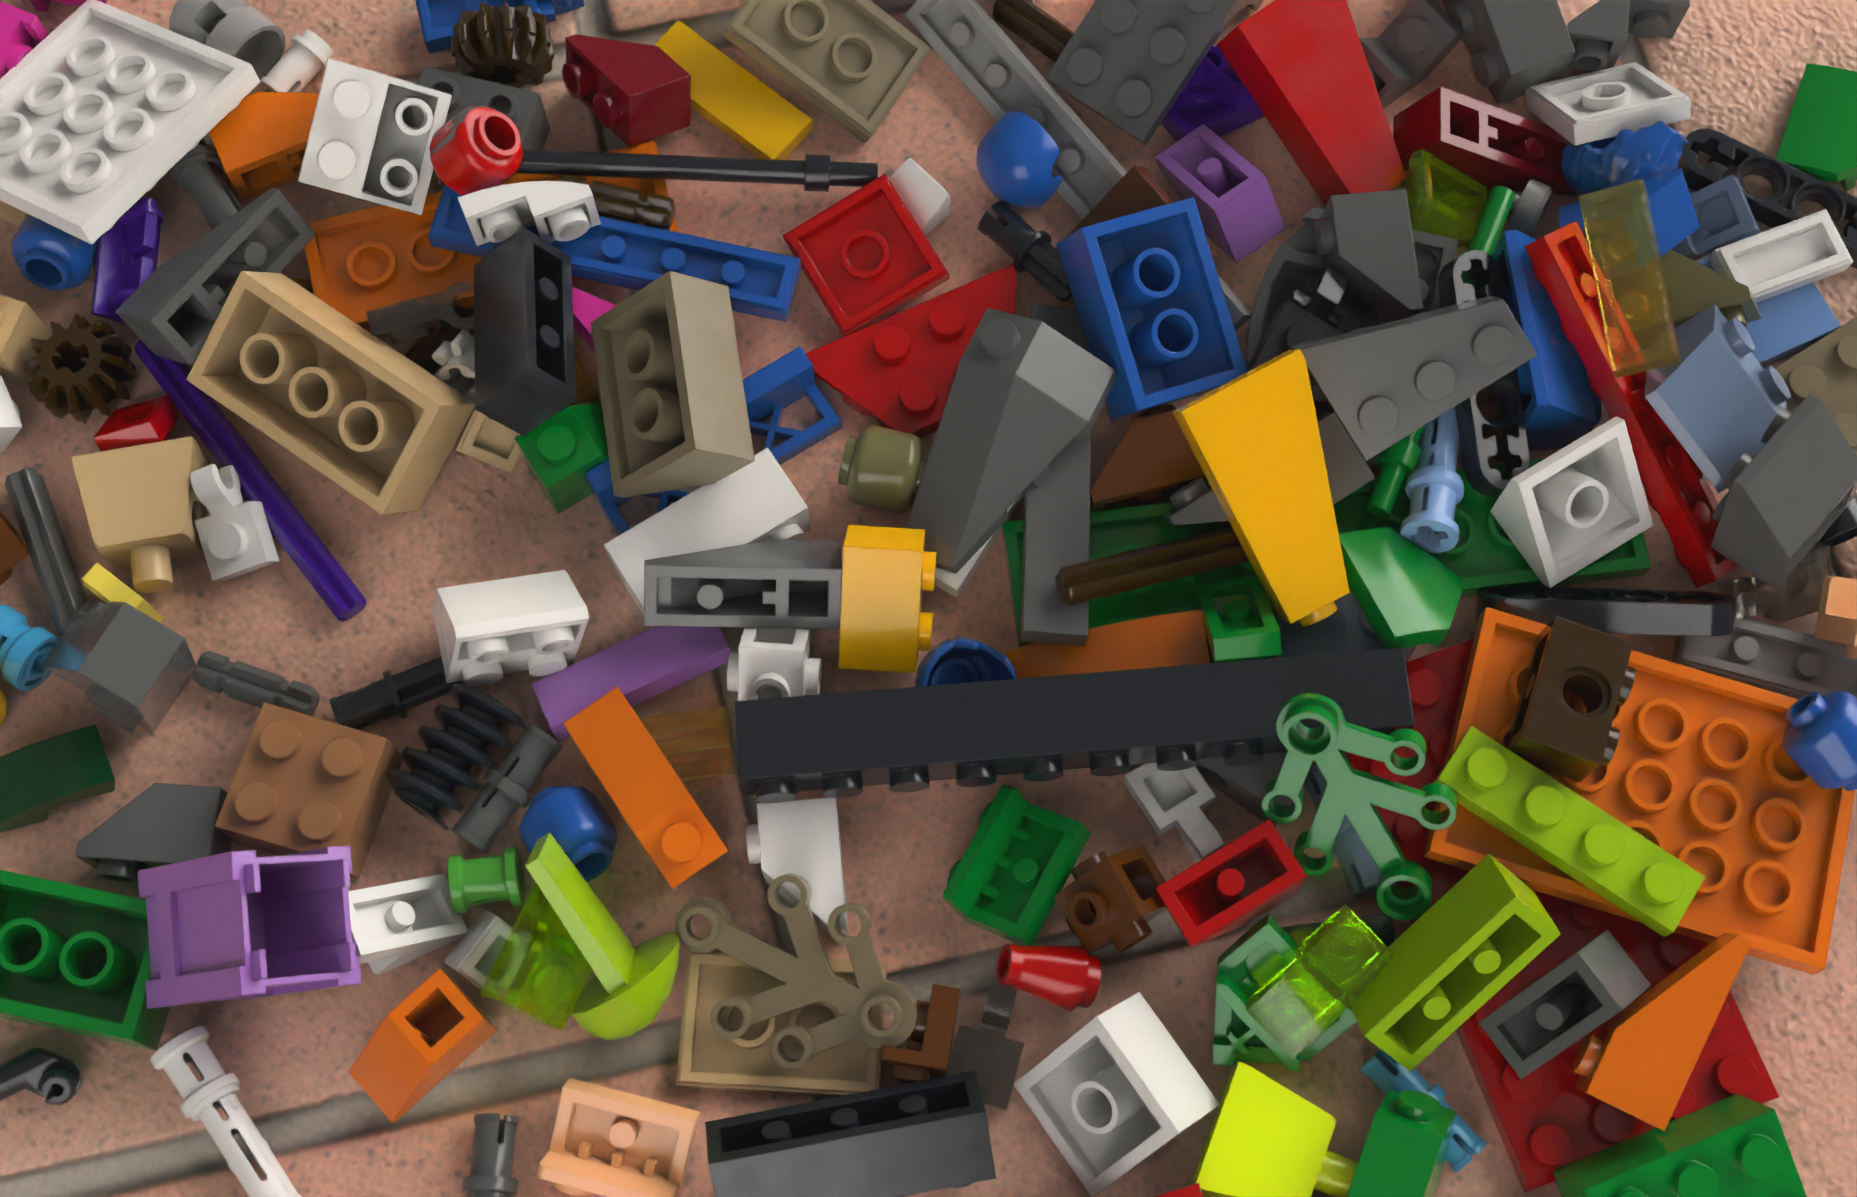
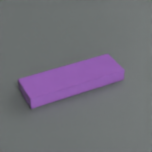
M655 626L574 663L560 672L531 683L550 729L558 742L570 736L563 725L565 721L615 687H619L633 707L728 663L731 651L719 627Z

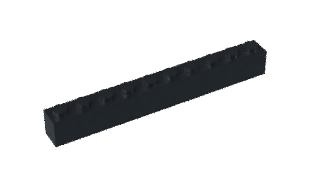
M1404 648L735 701L739 781L745 796L756 795V800L763 803L787 802L796 798L797 791L822 789L823 795L827 797H851L861 794L863 786L890 784L891 791L915 792L929 788L930 781L956 779L957 785L963 787H979L995 783L997 781L996 775L1023 773L1024 780L1041 782L1061 778L1064 775L1063 770L1090 768V774L1094 776H1114L1129 772L1130 765L1144 763H1157V769L1163 771H1178L1192 768L1197 765V759L1223 757L1226 765L1233 766L1254 764L1264 760V754L1287 752L1276 731L1278 713L1286 701L1304 693H1315L1330 698L1341 708L1346 722L1386 735H1390L1398 729H1413L1415 723ZM1307 718L1300 720L1305 727L1312 729L1323 725L1322 722L1315 719Z

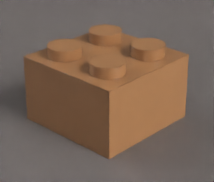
M264 702L215 827L238 844L278 856L324 847L350 846L353 873H350V877L359 879L393 789L387 781L385 773L389 768L400 770L403 762L402 755L388 738Z

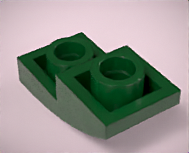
M96 724L44 739L0 757V833L47 821L49 808L115 791V777Z

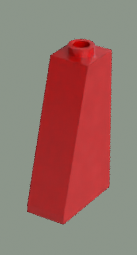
M1275 0L1237 25L1217 44L1325 207L1331 195L1388 191L1407 178L1346 0Z

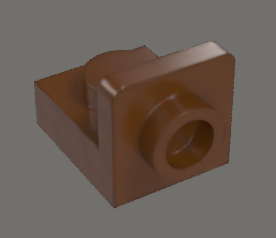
M933 984L930 1002L917 1000V1023L911 1034V1041L922 1042V1052L881 1045L879 1063L881 1067L892 1069L890 1079L907 1084L932 1079V1076H947L960 988Z

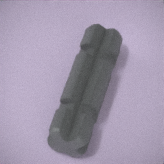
M212 651L204 652L200 656L193 671V680L200 687L217 693H221L224 690L225 693H228V697L262 708L265 702L313 716L320 700V694L312 686L294 680L289 684V681H286L283 676L240 661L231 662L229 657Z

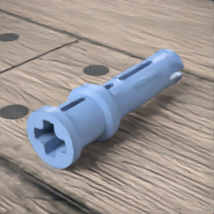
M1455 407L1425 425L1421 435L1420 448L1422 452L1418 460V468L1409 475L1406 481L1405 491L1410 499L1409 516L1401 524L1400 534L1427 553L1449 551L1456 546L1459 540V527L1454 522L1456 505L1461 502L1464 496V484L1456 472L1460 440Z

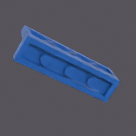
M800 346L743 379L751 434L767 437L764 449L768 447L779 465L842 428L841 419L815 383L813 364ZM805 396L821 418V420L803 431L779 426L783 409ZM772 416L770 424L761 423ZM776 439L785 440L783 443L774 447ZM609 459L584 474L593 497L617 534L620 535L631 528L618 507L636 496L626 498L614 496ZM671 490L641 496L661 499L658 513L668 507L670 502H676L690 493Z

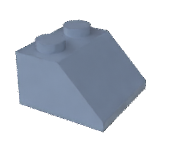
M1714 304L1649 343L1644 397L1716 491L1720 493L1727 489L1723 486V482L1736 461L1744 453L1755 457L1765 444L1761 442V439L1776 415L1781 410L1786 409V400L1791 398V394L1779 372L1773 366L1763 369L1751 353L1755 350V346L1744 325L1737 318L1727 321Z

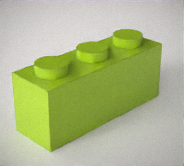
M1488 854L1343 989V992L1363 1035L1403 1067L1411 1071L1561 933L1534 891L1493 856Z

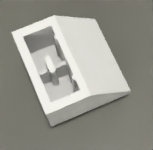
M327 58L298 182L422 215L434 168L430 159L429 146L434 133L445 124L452 95L383 73Z
M566 570L436 588L432 610L446 683L464 681L465 685L472 687L495 683L503 678V674L528 670L531 676H547L564 670L567 664L574 663L589 621L587 606Z

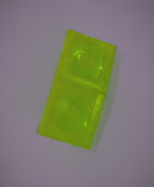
M1345 904L1296 947L1295 959L1246 1000V1012L1295 1058L1322 1034L1370 985L1391 960L1393 951Z

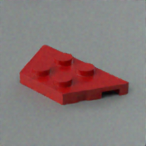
M1013 264L805 353L813 364L815 378L818 377L839 392L843 397V402L858 413L874 418L880 427L913 434L919 438L936 432L960 359L986 309L990 308L1016 315L1017 271Z

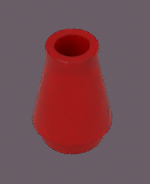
M1007 943L1002 947L998 957L996 978L999 984L1013 986L1071 1012L1076 1007L1088 1008L1094 1002L1101 981V963L1097 955L1088 954L1082 945L1017 946Z

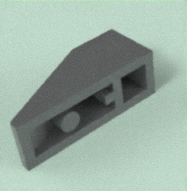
M271 188L157 268L115 312L156 356L192 365L196 361L240 272L280 273L316 234L278 189Z
M775 539L645 560L644 626L840 629L842 590L840 541Z

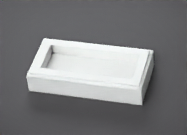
M1826 209L1715 249L1709 257L1716 272L1748 286L1756 303L1843 272L1854 262Z

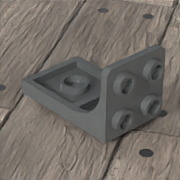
M1096 0L1045 78L1055 87L1136 140L1147 145L1221 32L1244 7L1247 6L1257 12L1263 0Z

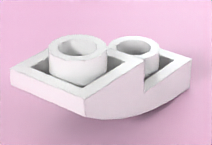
M566 181L519 182L491 187L457 197L476 246L488 242L499 243L507 241L523 227L528 228L533 225L536 226L540 238L548 243L556 240L571 241L584 235L589 228L601 224L593 194L587 184Z

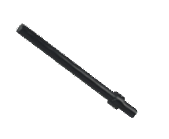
M522 149V162L518 171L514 173L804 185V191L828 192L829 186L863 187L878 178V164L830 161V155L805 154V160Z

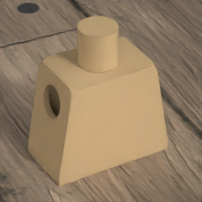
M189 436L71 456L72 467L96 549L114 567L131 566L133 589L135 591L157 593L172 588L171 559L197 555L203 550L194 521L207 516V507L201 503L193 490L190 472L210 465V459L195 439Z

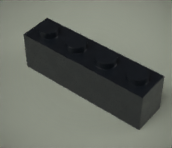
M976 1070L705 1122L708 1166L715 1197H905L949 1187L961 1188L975 1182L996 1179L986 1110Z

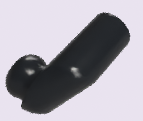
M31 1048L0 1064V1101L26 1089L46 1098V1103L61 1105L70 1101L81 1088L82 1077L78 1067L72 1060L43 1048Z

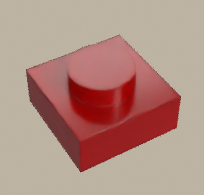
M165 395L113 410L93 438L100 451L166 441L165 437L179 419L180 414L170 395Z

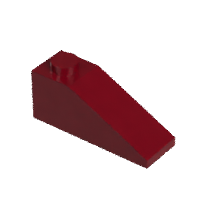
M1441 86L1393 117V139L1406 175L1440 187L1491 190L1494 186H1503L1513 192H1523L1528 182L1534 179L1551 186L1553 195L1574 196L1576 194L1567 184L1561 171L1562 151L1571 142L1549 126Z

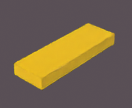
M678 20L653 45L659 46L691 75V108L759 159L785 160L813 131V121L810 117Z

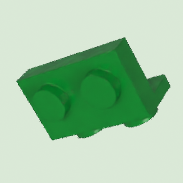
M1003 784L994 800L982 811L978 830L965 854L951 868L947 879V887L943 892V899L966 922L1019 945L1032 946L1056 902L1054 896L1064 887L1070 871L1074 868L1091 833L1083 823L1031 804L1016 788Z

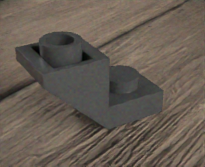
M1411 0L1378 38H1359L1383 109L1426 79L1466 35L1434 0Z
M1690 0L1598 1L1567 24V29L1575 48V54L1569 66L1582 72H1594L1614 67L1628 40V33H1634L1639 37L1648 39L1658 37L1673 38L1690 7Z

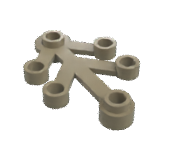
M789 873L775 878L767 891L770 907L784 917L797 956L734 926L730 910L718 899L703 897L692 900L685 904L678 912L675 920L676 935L679 934L680 943L688 950L696 953H707L718 949L785 982V984L746 998L732 995L717 1002L711 1010L710 1023L715 1033L726 1039L738 1038L749 1031L754 1023L819 1000L846 1012L809 1029L799 1025H790L779 1031L772 1039L770 1051L774 1061L785 1069L799 1068L809 1061L813 1054L857 1038L867 1046L875 1049H881V1045L897 1047L905 1042L915 1029L917 1006L914 998L902 985L885 979L869 934L872 926L871 916L867 909L858 903H846L832 911L828 919V930L831 937L839 944L846 945L858 986L834 975L809 905L811 900L810 885L804 877L798 874ZM784 882H792L800 890V900L795 907L785 906L779 899V888ZM851 911L859 916L861 930L857 936H847L840 930L838 922L843 912ZM696 914L705 915L711 922V933L706 939L696 937L691 931V920ZM883 1003L892 1009L894 1020L890 1027L882 1028L873 1023L870 1013L874 1004ZM726 1005H734L741 1010L743 1023L739 1029H732L724 1024L722 1011ZM786 1035L797 1036L802 1041L804 1052L801 1058L792 1059L784 1054L782 1041Z

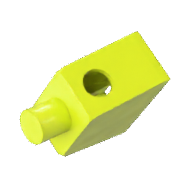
M1238 1062L1230 1070L1219 1101L1220 1105L1217 1107L1190 1185L1199 1183L1204 1197H1311L1313 1190L1332 1197H1347L1358 1162L1327 1150L1336 1125V1119L1251 1066Z

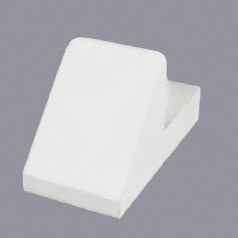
M444 873L348 891L352 942H355L356 956H359L360 964L368 962L374 974H381L456 941L468 933L462 915L455 913L450 896L449 883Z

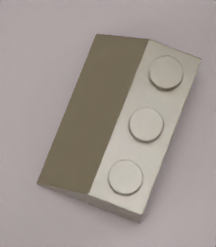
M668 271L591 322L614 496L626 498L711 485L755 461L728 286Z

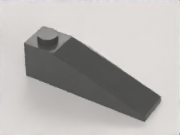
M987 308L960 359L906 528L925 529L924 551L937 552L936 568L957 574L1008 519L1007 509L1031 483L1037 487L1051 473L1048 465L1071 440L1078 444L1092 429L1118 377L1115 369L1043 321Z

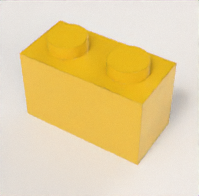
M848 525L843 546L838 668L916 673L919 651L931 650L933 613L921 612L922 590L934 591L937 552L924 551L925 529Z

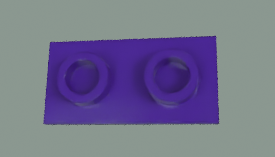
M141 197L115 222L109 231L99 237L91 309L92 315L127 325L115 311L157 269L163 213L158 210V202L156 200Z

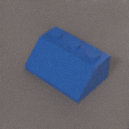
M1194 197L1086 226L1056 243L1089 351L1092 355L1115 369L1118 376L1105 401L1111 421L1218 388L1244 374L1246 365Z
M1507 230L1503 232L1492 257L1500 265L1504 276L1508 307L1537 353L1536 357L1517 368L1529 451L1564 448L1591 432L1595 425L1599 423L1601 418V400L1597 398L1589 385L1587 371L1574 345L1565 337L1562 331L1560 317L1545 287L1537 281L1533 273L1532 261L1524 246L1537 239L1518 230Z

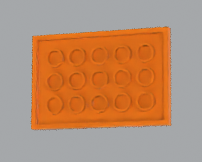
M1488 607L1479 615L1445 763L1463 734L1471 726L1506 747L1537 636L1547 626L1546 624ZM1631 650L1627 666L1635 668L1636 674L1626 702L1622 706L1617 705L1611 726L1619 728L1620 734L1616 750L1607 766L1600 765L1581 782L1541 768L1538 769L1705 876L1704 881L1673 933L1707 943L1713 942L1723 933L1741 934L1753 940L1746 955L1812 975L1824 971L1856 789L1846 791L1843 787L1837 789H1823L1819 787L1784 750L1782 739L1786 728L1790 724L1785 716L1798 699ZM1563 690V697L1567 705L1577 712L1586 713V706L1582 698L1572 691ZM1436 801L1434 812L1444 811L1448 807L1444 803ZM1458 803L1456 819L1451 826L1442 830L1429 829L1423 855L1425 858L1470 871L1486 855L1490 854L1534 891L1640 922Z

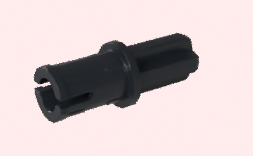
M999 201L992 205L991 208L998 214V217L995 219L986 211L979 222L978 230L982 234L987 235L1014 259L1013 265L1018 272L1027 271L1060 301L1065 302L1073 298L1059 251L1050 244L1051 236L1045 231H1035L1005 201Z
M440 656L395 675H392L390 670L384 671L383 679L340 696L329 698L338 724L361 730L398 714L401 719L407 718L406 710L449 694V689L452 685H462V681L446 683L444 666Z

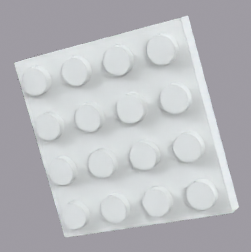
M87 0L31 50L16 67L10 69L0 79V201L92 245L100 236L109 231L115 222L146 192L151 190L184 155L194 149L213 127L230 111L234 110L241 100L260 83V80L254 68L248 62L98 0Z

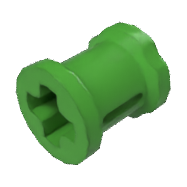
M517 846L506 847L502 855L464 860L461 854L449 856V889L453 908L457 915L468 913L470 906L508 900L513 906L524 905V873Z

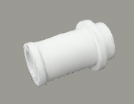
M306 29L301 36L294 34L290 38L291 48L269 73L260 79L259 84L266 89V92L300 93L320 70H325L327 58H331L334 55L333 50L322 38L310 30Z

